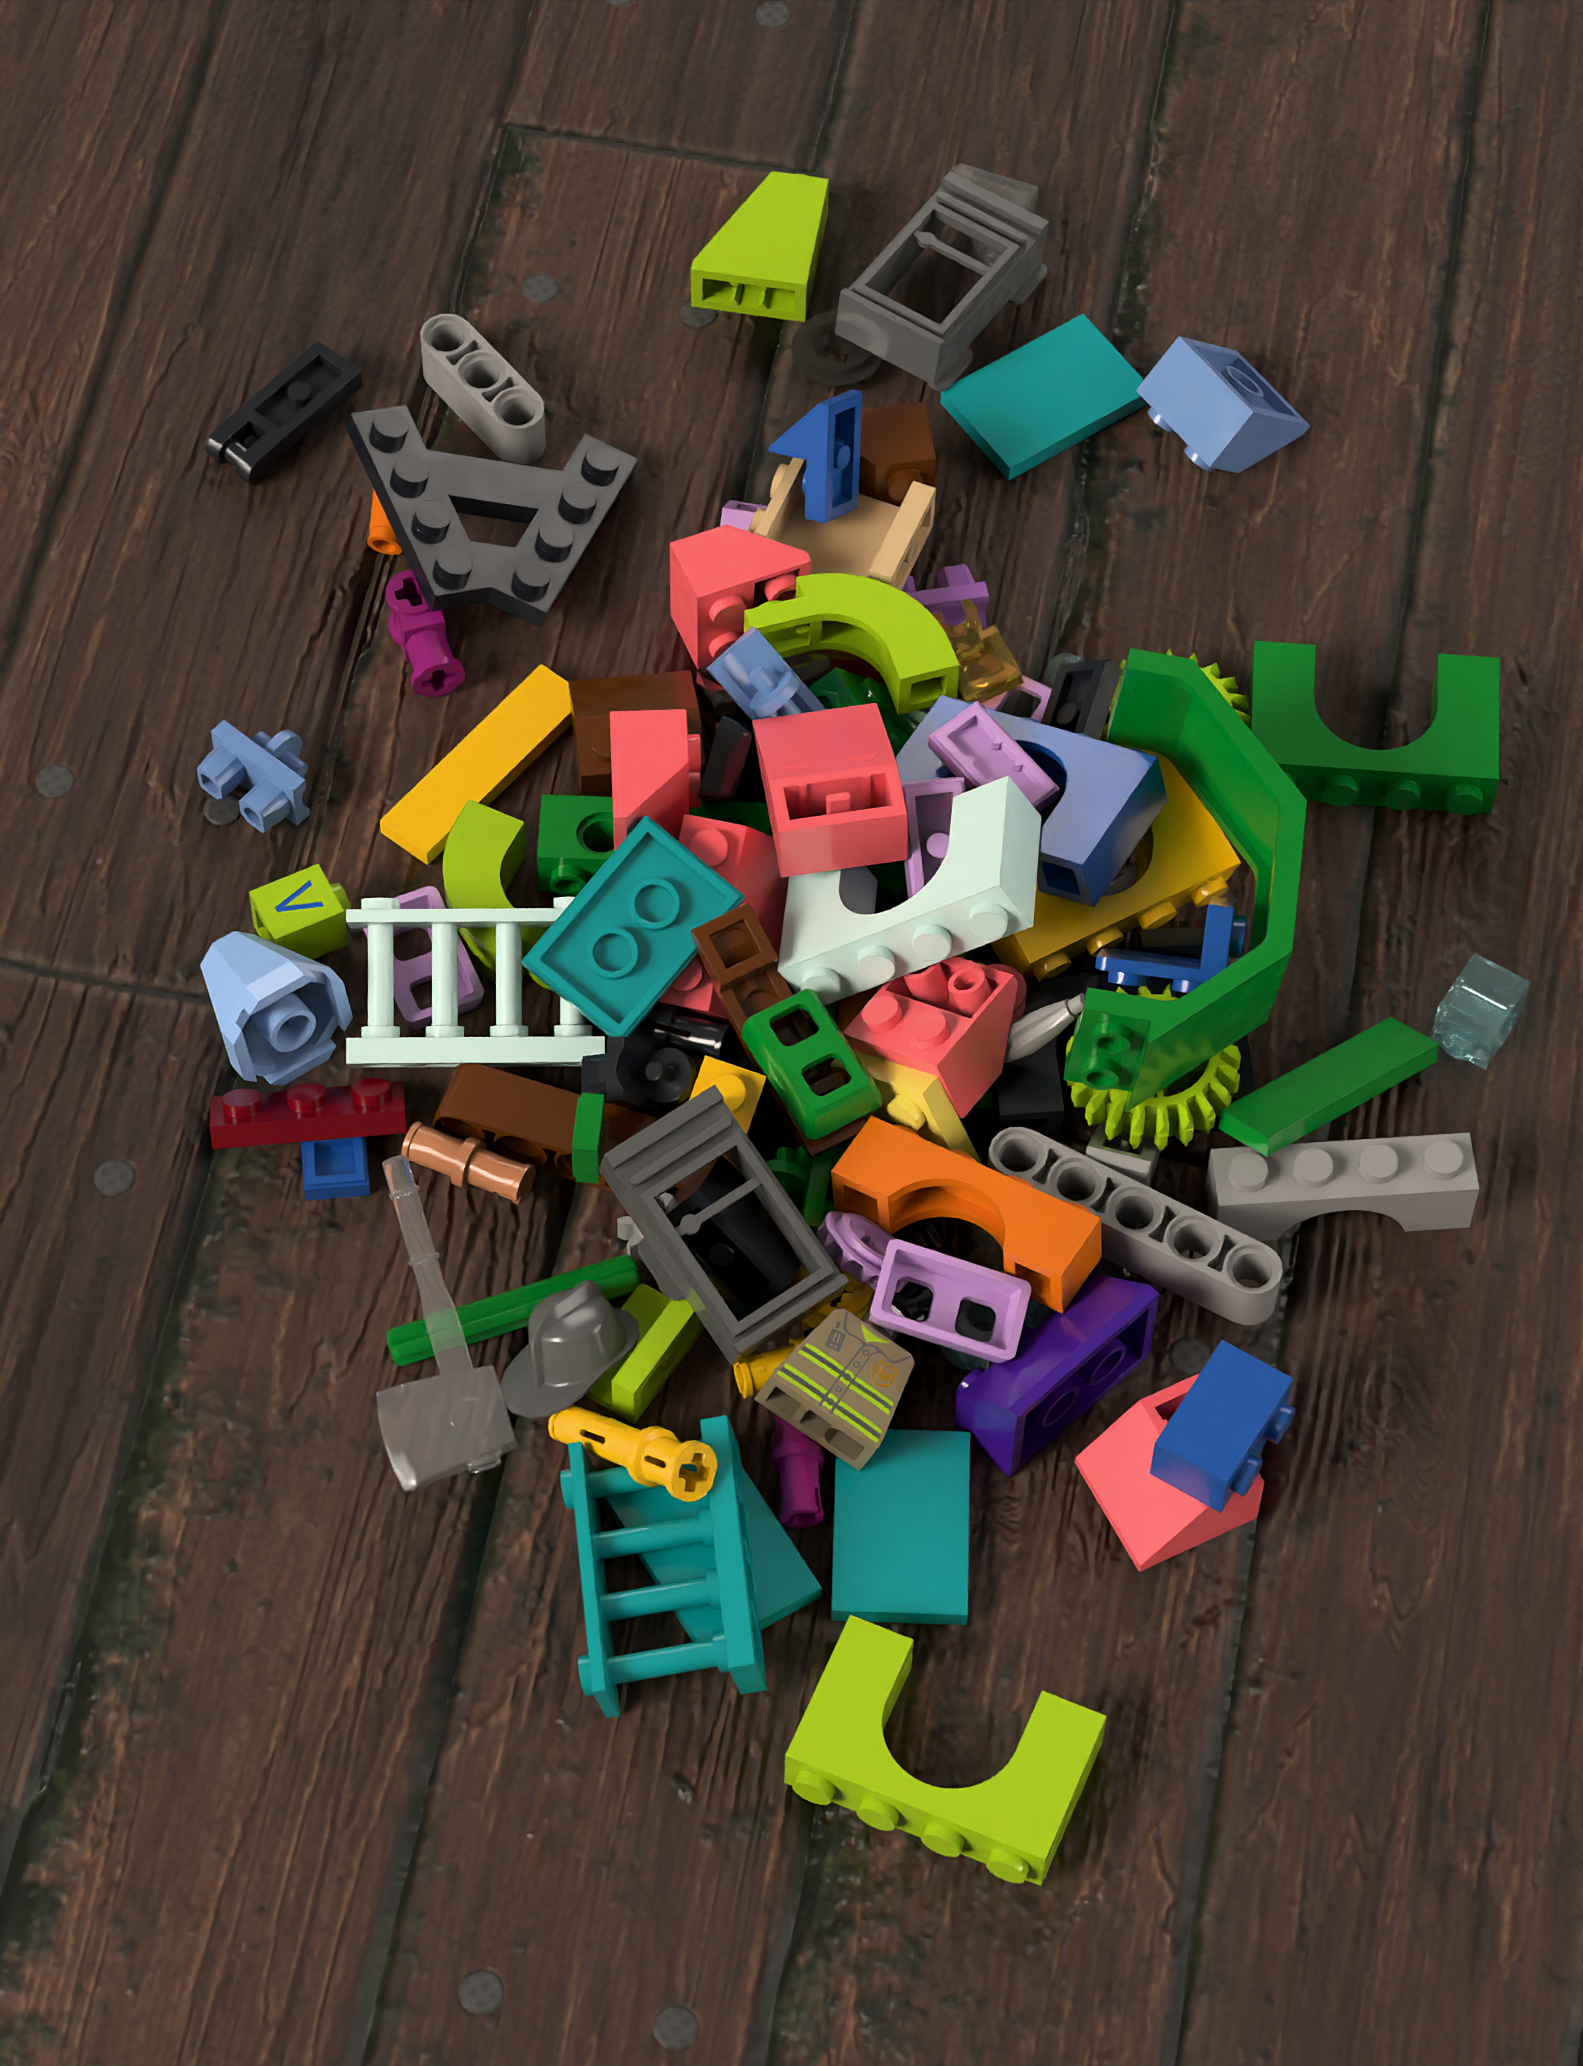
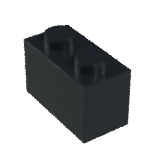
M721 1156L681 1186L663 1212L673 1227L676 1228L680 1225L685 1215L698 1214L747 1181L724 1156ZM754 1191L700 1224V1229L696 1234H685L681 1237L718 1293L743 1319L789 1286L802 1265L794 1254L793 1248Z

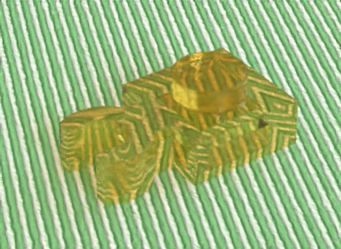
M966 598L961 601L966 615V619L962 624L957 626L947 625L939 612L933 614V616L946 632L959 662L958 691L965 702L978 701L982 704L1023 684L1024 680L997 627L993 625L982 631V622L977 607L970 599Z

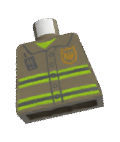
M871 1305L861 1319L845 1308L837 1307L774 1370L754 1399L858 1471L863 1468L882 1443L915 1363L912 1354L894 1343L900 1332L872 1322L870 1317ZM891 1305L895 1314L904 1317L895 1306Z

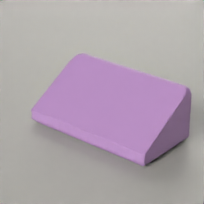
M964 777L901 781L908 824V860H904L908 899L918 893L932 879L946 856L949 844L953 797L965 793Z

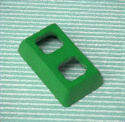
M809 988L803 989L752 1015L744 1023L741 1031L742 1039L801 1131L809 1140H817L882 1106L883 1097L879 1088L814 990ZM799 1009L808 1011L819 1028L818 1032L793 1046L783 1045L770 1027L771 1023ZM829 1058L838 1059L850 1075L851 1081L827 1095H815L802 1074L807 1069Z

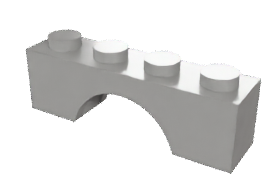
M1470 1133L1289 1144L1268 1157L1250 1147L1211 1149L1204 1187L1208 1216L1257 1241L1277 1240L1285 1231L1301 1221L1321 1214L1345 1210H1364L1385 1214L1399 1222L1405 1232L1469 1228L1479 1193Z

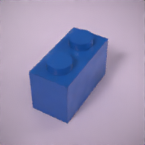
M1221 1340L1156 1440L1150 1474L1221 1513L1234 1492L1245 1496L1251 1488L1263 1463V1460L1257 1458L1266 1441L1269 1440L1274 1444H1278L1286 1433L1296 1411V1408L1288 1405L1294 1378Z

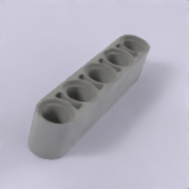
M1009 1127L1000 1131L992 1139L989 1147L988 1168L1006 1176H1019L1028 1181L1035 1189L1064 1202L1073 1201L1063 1196L1067 1193H1077L1086 1198L1074 1202L1083 1205L1093 1215L1101 1218L1103 1258L1241 1325H1257L1266 1321L1273 1314L1277 1303L1283 1269L1282 1261L1277 1253L1266 1244L1034 1130L1024 1127ZM1009 1165H1020L1026 1167L1028 1170L1024 1172H1014L1008 1170L1005 1167ZM1136 1222L1145 1228L1132 1230L1125 1228L1121 1223ZM1192 1250L1204 1257L1190 1259L1182 1256L1179 1252ZM1250 1279L1257 1281L1262 1286L1259 1288H1248L1237 1281Z

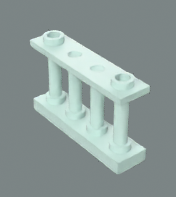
M575 897L554 898V908L400 909V899L365 898L361 899V909H346V922L351 929L368 928V1026L361 1027V1038H346V1064L350 1068H456V1066L462 1063H474L487 1067H582L583 1056L606 1054L605 1036H592V1026L586 1025V1017L562 997H560V1025L554 1026V1037H528V1026L522 1025V928L551 927ZM393 928H432V1026L426 1027V1037L400 1038V1027L394 1026ZM458 928H496V1026H490V1037H464V1026H458Z

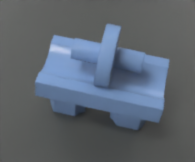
M753 626L706 668L751 721L826 710L764 636Z
M225 720L220 722L211 731L214 749L197 767L198 780L202 789L218 800L224 799L239 784L244 786L249 792L239 800L240 813L249 824L261 833L266 832L284 818L298 826L310 815L309 808L302 803L303 793L306 788V780L302 777L308 771V764L299 759L303 744L300 736L286 729L271 738L263 731H260L251 740Z

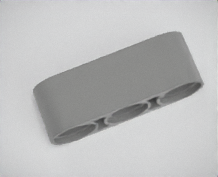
M439 314L430 318L423 324L420 331L423 376L428 385L498 458L504 462L527 465L538 460L546 448L544 402L540 395L464 318L454 314Z

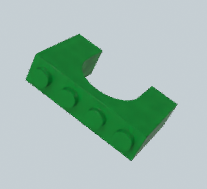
M1254 641L1248 688V715L1251 716L1250 730L1307 801L1326 802L1333 806H1347L1351 804L1387 806L1398 811L1415 808L1450 811L1457 815L1491 814L1499 782L1500 658L1438 653L1431 686L1430 728L1420 738L1406 746L1389 750H1371L1343 741L1325 726L1318 715L1314 698L1316 645Z

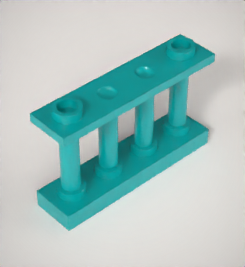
M727 1415L700 1420L702 1443L712 1448L716 1454L718 1465L712 1487L708 1491L710 1506L700 1507L699 1515L602 1532L598 1498L657 1487L649 1488L635 1482L629 1475L627 1468L623 1466L596 1471L581 1441L568 1444L570 1469L561 1470L560 1479L567 1510L574 1509L588 1646V1654L578 1657V1669L584 1695L586 1697L594 1695L606 1718L620 1716L617 1684L717 1666L720 1673L730 1672L741 1695L768 1690L740 1446ZM681 1465V1467L688 1469L690 1471H698V1468L695 1465ZM704 1542L706 1548L714 1547L716 1568L706 1569L705 1577L608 1594L605 1559ZM711 1604L713 1610L721 1609L723 1630L713 1632V1639L614 1656L611 1621Z

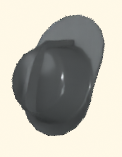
M584 1280L574 1288L558 1291L544 1298L534 1307L529 1317V1344L514 1358L504 1372L500 1385L503 1404L513 1414L528 1419L548 1417L569 1408L635 1348L640 1336L637 1320L628 1311L611 1306L604 1297L600 1287L591 1280Z

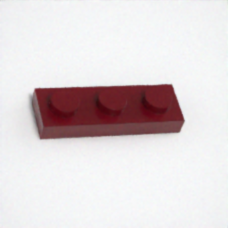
M366 1078L355 1082L353 1085L323 1087L315 1083H304L293 1086L288 1091L259 1093L253 1089H236L227 1092L223 1096L210 1097L212 1149L407 1133L403 1081L388 1082L381 1078Z

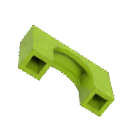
M850 1615L786 1752L784 1783L791 1785L799 1796L812 1803L828 1805L830 1802L856 1811L857 1816L863 1822L879 1830L893 1831L895 1828L918 1836L925 1846L938 1854L948 1857H958L962 1854L986 1864L987 1869L992 1874L1005 1881L1023 1883L1027 1880L1042 1886L1102 1745L1107 1716L1042 1691L1013 1757L994 1777L978 1785L957 1789L940 1788L923 1783L909 1775L897 1764L890 1754L883 1736L885 1725L912 1667L914 1640Z

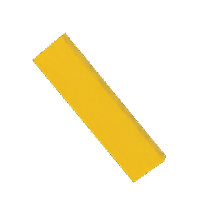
M540 664L380 820L381 833L420 861L429 865L445 849L450 830L468 799L488 807L572 724L568 682Z

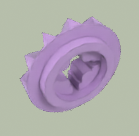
M839 1211L829 1212L816 1232L820 1242L824 1245V1249L831 1258L840 1264V1270L847 1271L853 1275L857 1283L865 1282L876 1290L887 1244L895 1238L873 1221L859 1214ZM898 1281L894 1293H899L909 1281Z

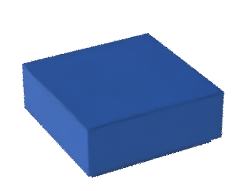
M366 1136L301 1142L306 1201L370 1196Z

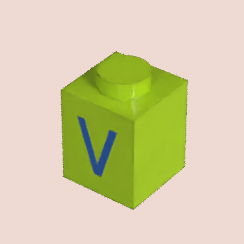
M319 864L249 891L253 924L260 937L312 960L348 945L345 920L346 909H351L350 902L339 882L332 885L329 884Z

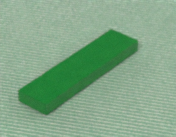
M1389 1017L1231 1103L1228 1107L1222 1108L1220 1110L1218 1129L1268 1157L1436 1063L1439 1043Z

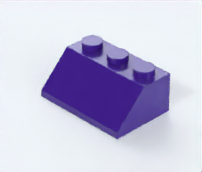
M1097 1274L1077 1292L1063 1314L1050 1309L1049 1316L1036 1328L1032 1329L1029 1326L1022 1328L1014 1358L1005 1363H994L987 1370L983 1367H978L963 1379L955 1392L954 1427L961 1432H970V1442L1011 1478L1150 1356L1159 1293L1147 1284Z

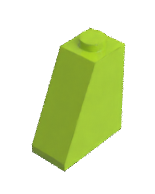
M772 171L693 260L691 267V307L806 322L828 218L829 179L812 177L805 174Z

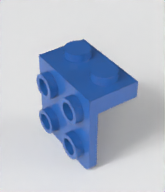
M1212 896L1207 908L1201 959L1104 947L1097 954L1095 968L1109 971L1108 982L1146 986L1150 976L1173 979L1172 990L1189 993L1228 967L1231 957H1242L1245 948L1248 916L1236 914L1238 899Z

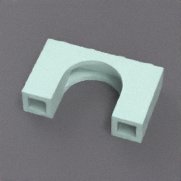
M1009 775L953 797L949 844L940 868L932 879L910 899L890 910L876 914L875 905L878 880L866 866L790 876L777 971L796 993L806 988L812 989L825 1006L1032 927L1034 921L1041 815Z

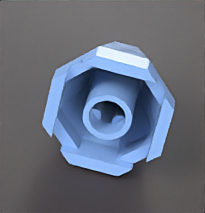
M233 931L212 943L200 964L230 1063L244 1080L257 1082V1075L263 1076L273 1085L284 1086L329 1060L337 1046L330 1039L338 1025L345 1032L353 1018L344 983L330 967L255 934Z

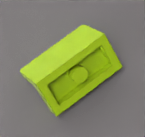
M646 1284L638 1285L621 1308L628 1311L638 1322L640 1336L635 1348L621 1362L612 1367L585 1394V1396L633 1424L637 1422L705 1329V1326L686 1298L681 1301H673Z

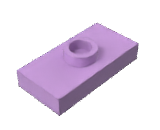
M978 701L929 735L928 747L956 777H964L965 787L969 791L1009 775L1038 813L1059 798L1060 788Z

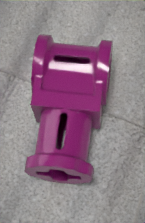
M412 570L400 572L389 580L385 589L386 602L392 611L388 619L389 634L394 642L401 646L406 663H411L413 672L410 681L414 692L427 698L441 697L454 691L464 681L466 673L461 661L453 658L446 638L445 620L442 611H430Z

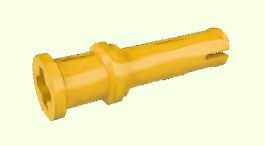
M574 1404L563 1411L551 1415L549 1418L548 1430L553 1439L565 1444L581 1441L586 1452L626 1467L632 1479L639 1484L649 1488L660 1485L665 1486L672 1497L684 1502L699 1500L712 1487L718 1463L712 1448L702 1442L692 1440L682 1443L678 1441L673 1432L660 1426L639 1430ZM681 1465H695L697 1466L698 1471H690L688 1469L681 1467Z

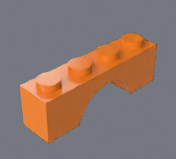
M871 1115L831 1170L834 1209L836 1211L856 1213L864 1216L890 1235L911 1223L934 1217L958 1218L974 1223L990 1233L999 1243L1003 1250L1004 1273L1026 1280L1030 1284L1031 1294L1029 1299L1062 1314L1102 1257L1101 1218L1093 1215L1086 1207L1074 1201L1064 1202L1037 1190L1028 1181L1019 1176H1006L981 1165L963 1151L948 1150L925 1140L914 1130L904 1125H892Z

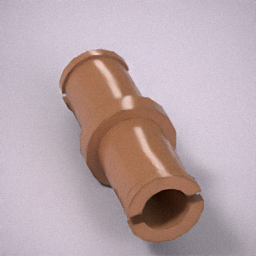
M417 1121L410 1127L402 1146L401 1156L404 1158L403 1160L410 1163L414 1162L451 1177L452 1184L463 1189H468L473 1185L512 1200L513 1203L521 1205L527 1199L534 1184L536 1169L533 1165L524 1164L487 1150L484 1141L472 1136L464 1141Z

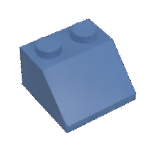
M1178 336L1136 390L1151 406L1148 410V415L1164 430L1173 434L1177 433L1188 444L1184 449L1186 455L1199 467L1209 472L1216 468L1240 473L1304 435L1310 427L1296 410L1238 351Z

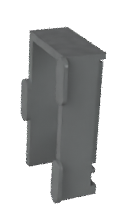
M950 171L943 178L942 186L848 289L844 288L840 292L835 334L928 382L929 387L935 391L948 390L971 364L973 353L968 346L1006 303L1011 305L1024 303L1045 279L1047 267L1042 263L1049 221ZM946 225H949L1003 254L989 267L938 241L936 236ZM929 248L983 275L941 324L884 296L909 271L912 263L923 250Z
M714 1084L605 1153L598 1170L644 1236L639 1243L638 1254L661 1289L673 1301H681L686 1298L730 1365L733 1366L826 1304L840 1297L850 1281L845 1274H841L723 1101L724 1097ZM724 1154H727L747 1182L698 1214L685 1215L680 1225L674 1228L655 1199ZM754 1191L793 1248L794 1254L809 1276L738 1322L681 1237L685 1234H696L700 1229V1224Z

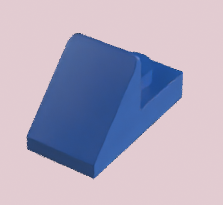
M850 390L818 403L768 447L770 452L807 460L802 480V490L805 495V519L827 523L858 509L862 391Z

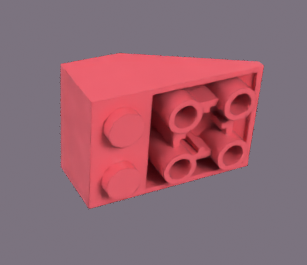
M877 703L752 720L781 878L908 860L907 810L897 762Z

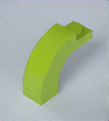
M844 573L804 575L796 577V598L786 601L772 600L756 608L744 610V633L753 626L782 658L815 650H838L856 655L870 663L884 679L898 715L932 707L941 695L957 699L959 662L946 632L923 605L905 592L889 584L859 575Z
M468 799L455 820L445 845L443 880L446 909L514 908L506 898L505 892L526 858L524 821ZM550 927L522 928V959ZM458 928V934L473 967L496 984V928ZM522 965V978L526 974L532 977L540 986L553 991Z

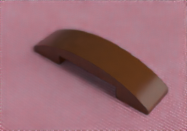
M748 902L692 929L690 934L712 985L756 1072L765 1075L741 1037L742 1027L752 1015L793 994L785 979L777 971L779 958ZM801 1009L770 1025L779 1041L785 1046H793L814 1035ZM828 1060L807 1069L802 1074L812 1092L818 1096L827 1095L846 1085L840 1072L834 1073ZM766 1078V1090L810 1159L856 1137L866 1123L864 1116L817 1140H809L801 1131L769 1079Z

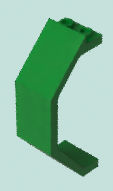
M1134 648L1129 649L1109 720L1106 742L1157 752L1165 756L1174 765L1253 870L1255 893L1248 953L1185 996L1176 1000L1164 1001L1087 987L1081 1016H1078L1077 1025L1075 1026L1073 1043L1066 1056L1063 1080L1083 1083L1087 1087L1096 1090L1119 1089L1128 1091L1126 1113L1267 1022L1293 950L1307 809L1306 798L1193 659Z

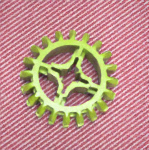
M1171 983L1163 990L1162 995L1151 994L1147 984L1138 988L1137 996L1164 1001L1178 999L1175 998V990H1172ZM1118 987L1116 990L1118 993L1128 994L1121 987ZM1071 1036V1039L1067 1042L1066 1056L1071 1049L1074 1036ZM1231 1044L1127 1113L1128 1091L1119 1089L1096 1090L1087 1087L1083 1083L1066 1081L1068 1086H1072L1071 1099L1074 1107H1086L1085 1119L1088 1122V1126L1106 1122L1105 1134L1108 1136L1109 1142L1124 1132L1130 1135V1144L1134 1150L1142 1143L1143 1138H1153L1154 1143L1162 1152L1167 1146L1169 1136H1175L1187 1147L1193 1139L1194 1129L1209 1135L1210 1130L1215 1126L1216 1116L1220 1117V1110L1231 1104V1096H1234V1093L1238 1091L1240 1081L1238 1069L1240 1067L1241 1055L1238 1047ZM1190 1082H1196L1193 1086L1189 1088ZM1189 1088L1176 1095L1168 1096L1176 1090Z

